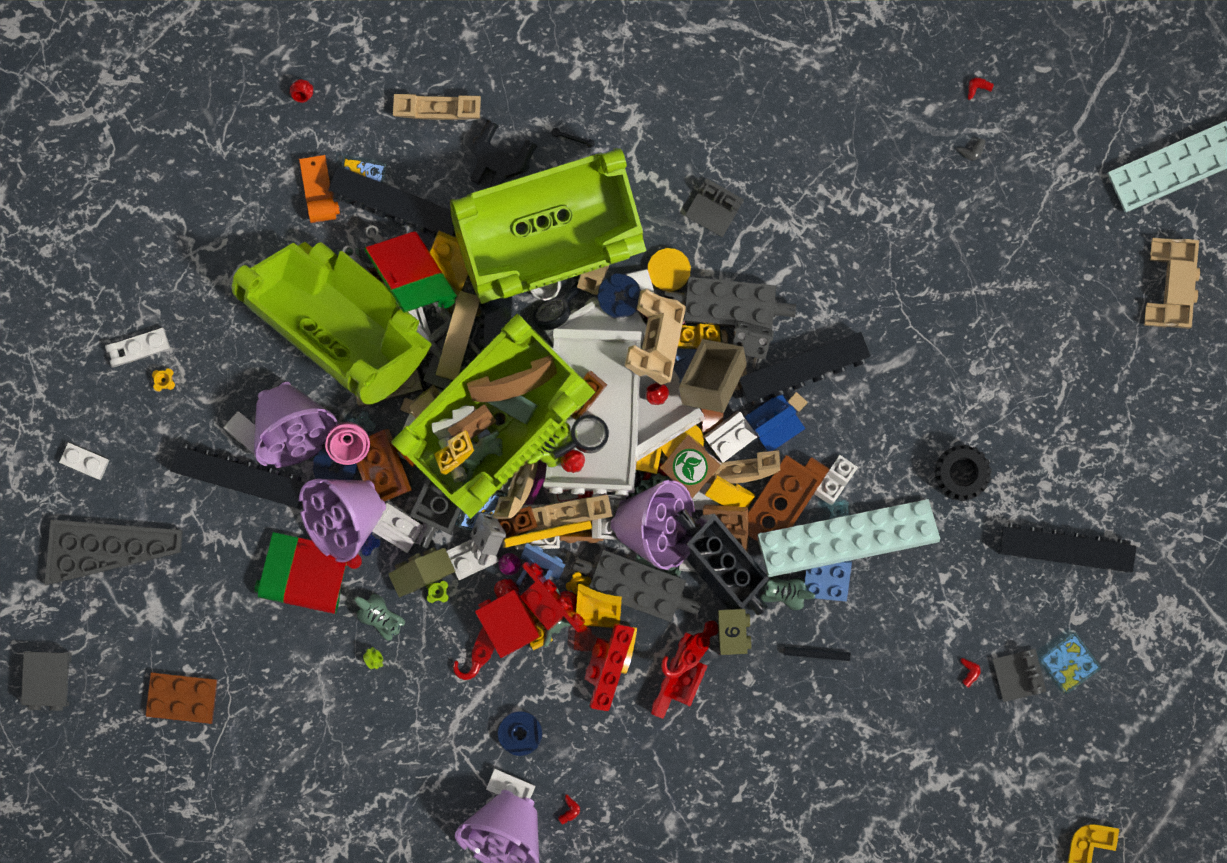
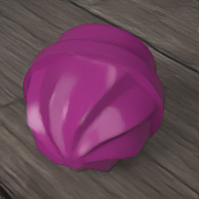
M504 554L499 560V569L506 575H514L520 569L521 562L515 554Z

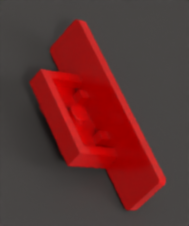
M525 562L522 567L535 583L520 598L545 628L551 630L565 617L577 632L585 631L587 627L584 624L585 620L583 617L570 608L571 604L568 599L560 596L556 591V585L550 579H546L543 576L541 567L535 562Z
M616 623L610 641L597 638L585 676V680L595 686L589 707L592 709L610 710L635 628Z
M686 632L684 637L680 639L676 656L670 662V671L676 669L680 653L693 635ZM698 662L695 667L684 672L679 678H664L658 698L653 702L651 714L663 719L672 699L691 706L707 665Z

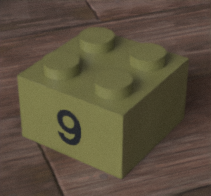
M745 609L718 610L720 655L748 654L747 649H751V636H747L746 627H750V614H746Z

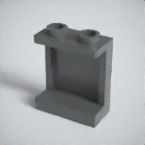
M24 652L21 705H28L27 710H41V706H50L49 710L63 711V706H69V702H67L69 662H72V653Z

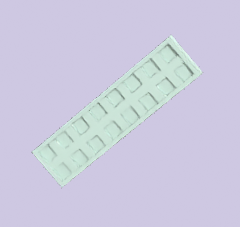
M1227 121L1108 172L1107 175L1124 212L1127 213L1227 169Z
M929 499L760 533L757 536L768 577L938 543L940 541Z

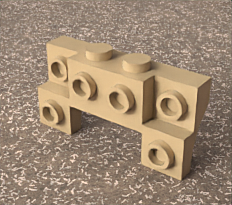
M1152 238L1150 261L1167 262L1164 304L1146 303L1144 326L1192 328L1193 305L1198 300V290H1195V283L1199 281L1200 268H1197L1199 240Z
M648 289L641 290L637 310L648 317L642 349L636 345L628 347L625 367L638 376L648 375L660 385L671 382L686 306L677 300L656 295Z

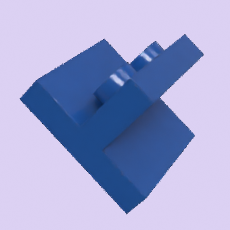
M783 395L770 399L744 417L767 452L774 451L805 430V427L796 415V410L792 405L788 404Z

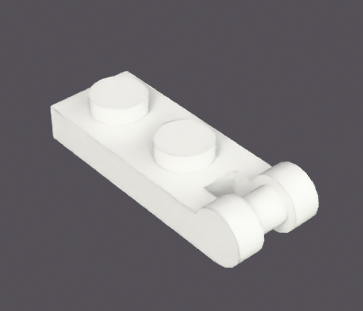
M164 328L105 346L106 352L111 357V367H117L171 349ZM124 349L126 356L119 357L118 350Z

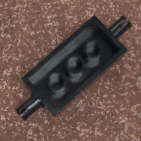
M686 509L680 510L677 513L678 515L674 516V519L678 521L686 532L674 546L729 610L743 609L748 604L756 615L762 614L764 612L762 608L766 610L768 606L756 593L770 578L715 514L702 515L695 522Z

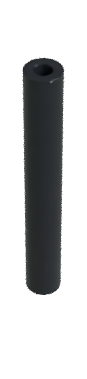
M784 647V655L842 661H850L851 652Z

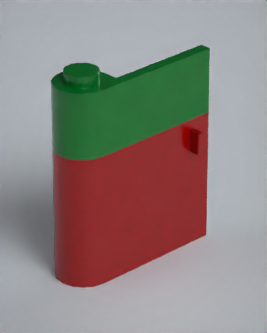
M410 232L365 247L366 254L403 313L436 302L438 307L448 308L455 303L456 293L417 232Z
M273 532L261 580H257L255 585V593H258V598L336 614L347 562L335 561L337 558L332 555L326 556L312 540Z

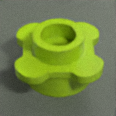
M441 581L440 583L433 582L426 585L429 594L427 596L428 602L441 601L444 603L448 601L449 596L446 590L448 583L446 581Z
M374 647L371 650L367 649L363 655L366 665L370 669L383 667L381 653Z

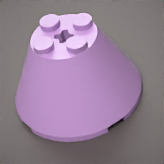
M284 382L271 390H263L258 394L259 400L256 404L255 457L263 466L274 464L276 468L301 463L318 454L323 449L322 445L325 443L329 431L338 422L330 411L294 386H291L290 382Z
M313 479L303 485L299 495V501H302L303 510L300 511L307 533L326 556L332 555L337 558L335 559L337 562H347L358 554L381 519L383 511L386 510L385 502L380 499L374 484L370 480Z
M670 480L661 482L627 500H621L615 517L611 520V529L615 531L621 543L657 568L669 570L672 567H678L685 558L674 545L683 537L686 531L674 519V516L678 515L677 513L680 510L686 509L687 513L692 517V512H695L692 497L687 488L680 482Z
M502 790L501 794L494 797L457 828L455 839L464 850L469 848L475 853L473 857L482 863H539L537 810L533 807L535 803L527 797L519 798L508 790Z

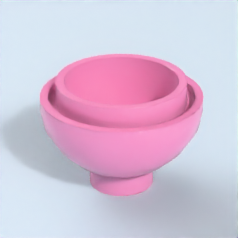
M343 422L335 425L329 431L325 447L332 460L339 464L351 465L364 459L369 451L370 441L368 434L360 425L353 422ZM349 435L351 439L344 440L343 437Z

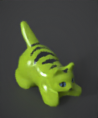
M563 423L561 428L557 429L555 434L551 435L549 440L545 441L543 446L527 460V463L533 464L541 460L548 467L558 466L561 463L562 456L554 460L551 452L571 440L570 425Z

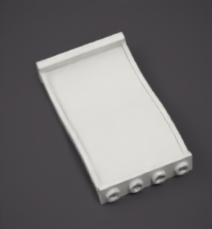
M623 291L614 294L616 296L615 301L625 300ZM593 297L585 303L586 306L579 310L577 308L573 309L568 320L560 327L555 328L641 331L645 337L647 326L637 311L632 316L620 319L608 316L601 309L598 298ZM554 329L545 330L548 338L554 345ZM674 369L671 382L665 383L669 390V395L662 405H652L645 397L646 388L656 381L648 375L640 376L636 462L705 419L700 408L682 405L679 391L680 379Z
M554 329L553 349L582 378L589 371H592L607 384L606 388L584 415H595L601 418L608 427L609 437L602 450L591 454L582 452L585 457V463L580 472H567L561 467V463L556 467L547 466L543 486L549 490V493L562 494L563 490H571V494L583 495L585 491H593L594 495H606L607 492H615L616 496H628L629 493H635L640 376L625 367L628 347L636 345L642 349L644 335L641 331ZM571 416L567 419L566 422L570 425V432L574 422L576 421ZM584 421L577 425L575 429L578 433L577 441L585 447H596L604 440L602 427L593 421Z

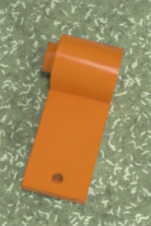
M325 155L299 159L310 223L335 220L336 215L340 214L338 201L334 202L332 194L328 191L330 181Z

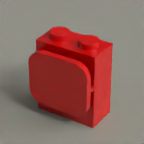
M509 588L498 594L499 598L493 602L488 599L478 605L480 609L475 611L500 658H504L541 637L533 617L524 601L520 598L517 590L511 591Z

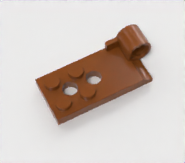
M786 455L780 464L781 470L772 476L748 513V535L758 541L757 536L760 533L792 527L830 469L813 457L803 466ZM779 497L787 501V507L783 510L777 509L774 504L775 500ZM772 516L775 519V525L772 528H766L762 522L764 517Z

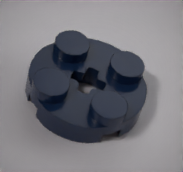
M617 273L606 278L599 287L598 301L600 307L605 314L612 318L620 319L632 316L637 311L641 289L632 277ZM623 291L625 300L615 301L616 296L614 294Z
M326 447L321 449L314 457L313 473L316 479L353 480L356 475V463L351 465L341 464L338 468V473H335L334 470L330 471L329 467H331V462L334 460L328 455Z
M523 711L513 712L504 718L500 724L498 739L502 747L509 753L516 756L528 755L539 746L542 740V727L535 716ZM517 727H522V730L527 732V735L523 736V740H519L518 736H514V732L518 730Z

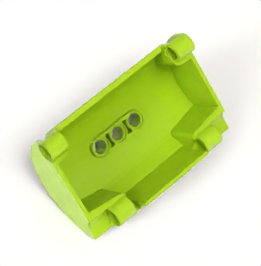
M614 148L607 153H598L470 193L466 197L457 200H450L451 217L458 245L469 278L481 304L501 297L505 299L603 268L646 251L642 226L625 170L627 164L621 148ZM565 209L566 217L558 220V211ZM544 215L546 218L545 224L537 226V218ZM519 222H524V231L517 233L516 225Z
M293 242L251 268L247 265L241 266L234 274L231 287L235 298L243 302L247 308L365 404L377 403L397 390L416 370L432 345L417 332L419 320L409 312L403 313L388 287L343 251L339 252L337 258V254L322 242L317 243L314 247H311L306 242L298 246Z
M516 314L501 329L503 331L448 387L391 441L403 455L407 456L470 519L489 501V498L497 490L502 488L503 484L508 482L509 478L514 476L515 472L520 470L521 466L526 464L525 462L543 446V443L547 442L549 437L553 436L555 431L559 430L561 425L565 424L567 419L576 410L578 411L595 393L594 389L519 314ZM552 355L557 374L540 387L521 395L538 406L527 425L488 402L472 401L467 383L487 376L489 381L492 382L531 369L532 361ZM485 404L494 418L501 413L506 417L503 425L498 426L495 422L487 428L490 433L499 431V436L496 438H500L503 441V455L500 457L496 454L488 455L475 469L470 481L463 486V481L454 482L451 472L446 475L440 472L434 453L441 450L438 443L440 440L432 431V423L446 418L453 419L452 411L460 409L462 406H474L475 409H478ZM480 433L472 438L471 441L479 442Z

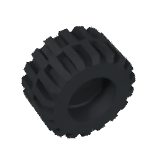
M956 445L946 450L937 460L936 467L934 468V480L938 484V489L946 497H950L952 500H971L979 496L987 488L991 480L990 474L992 473L989 467L990 462L985 458L983 452L978 451V448L970 447L969 445ZM966 460L973 465L975 478L972 483L960 486L953 482L950 476V468L954 462Z

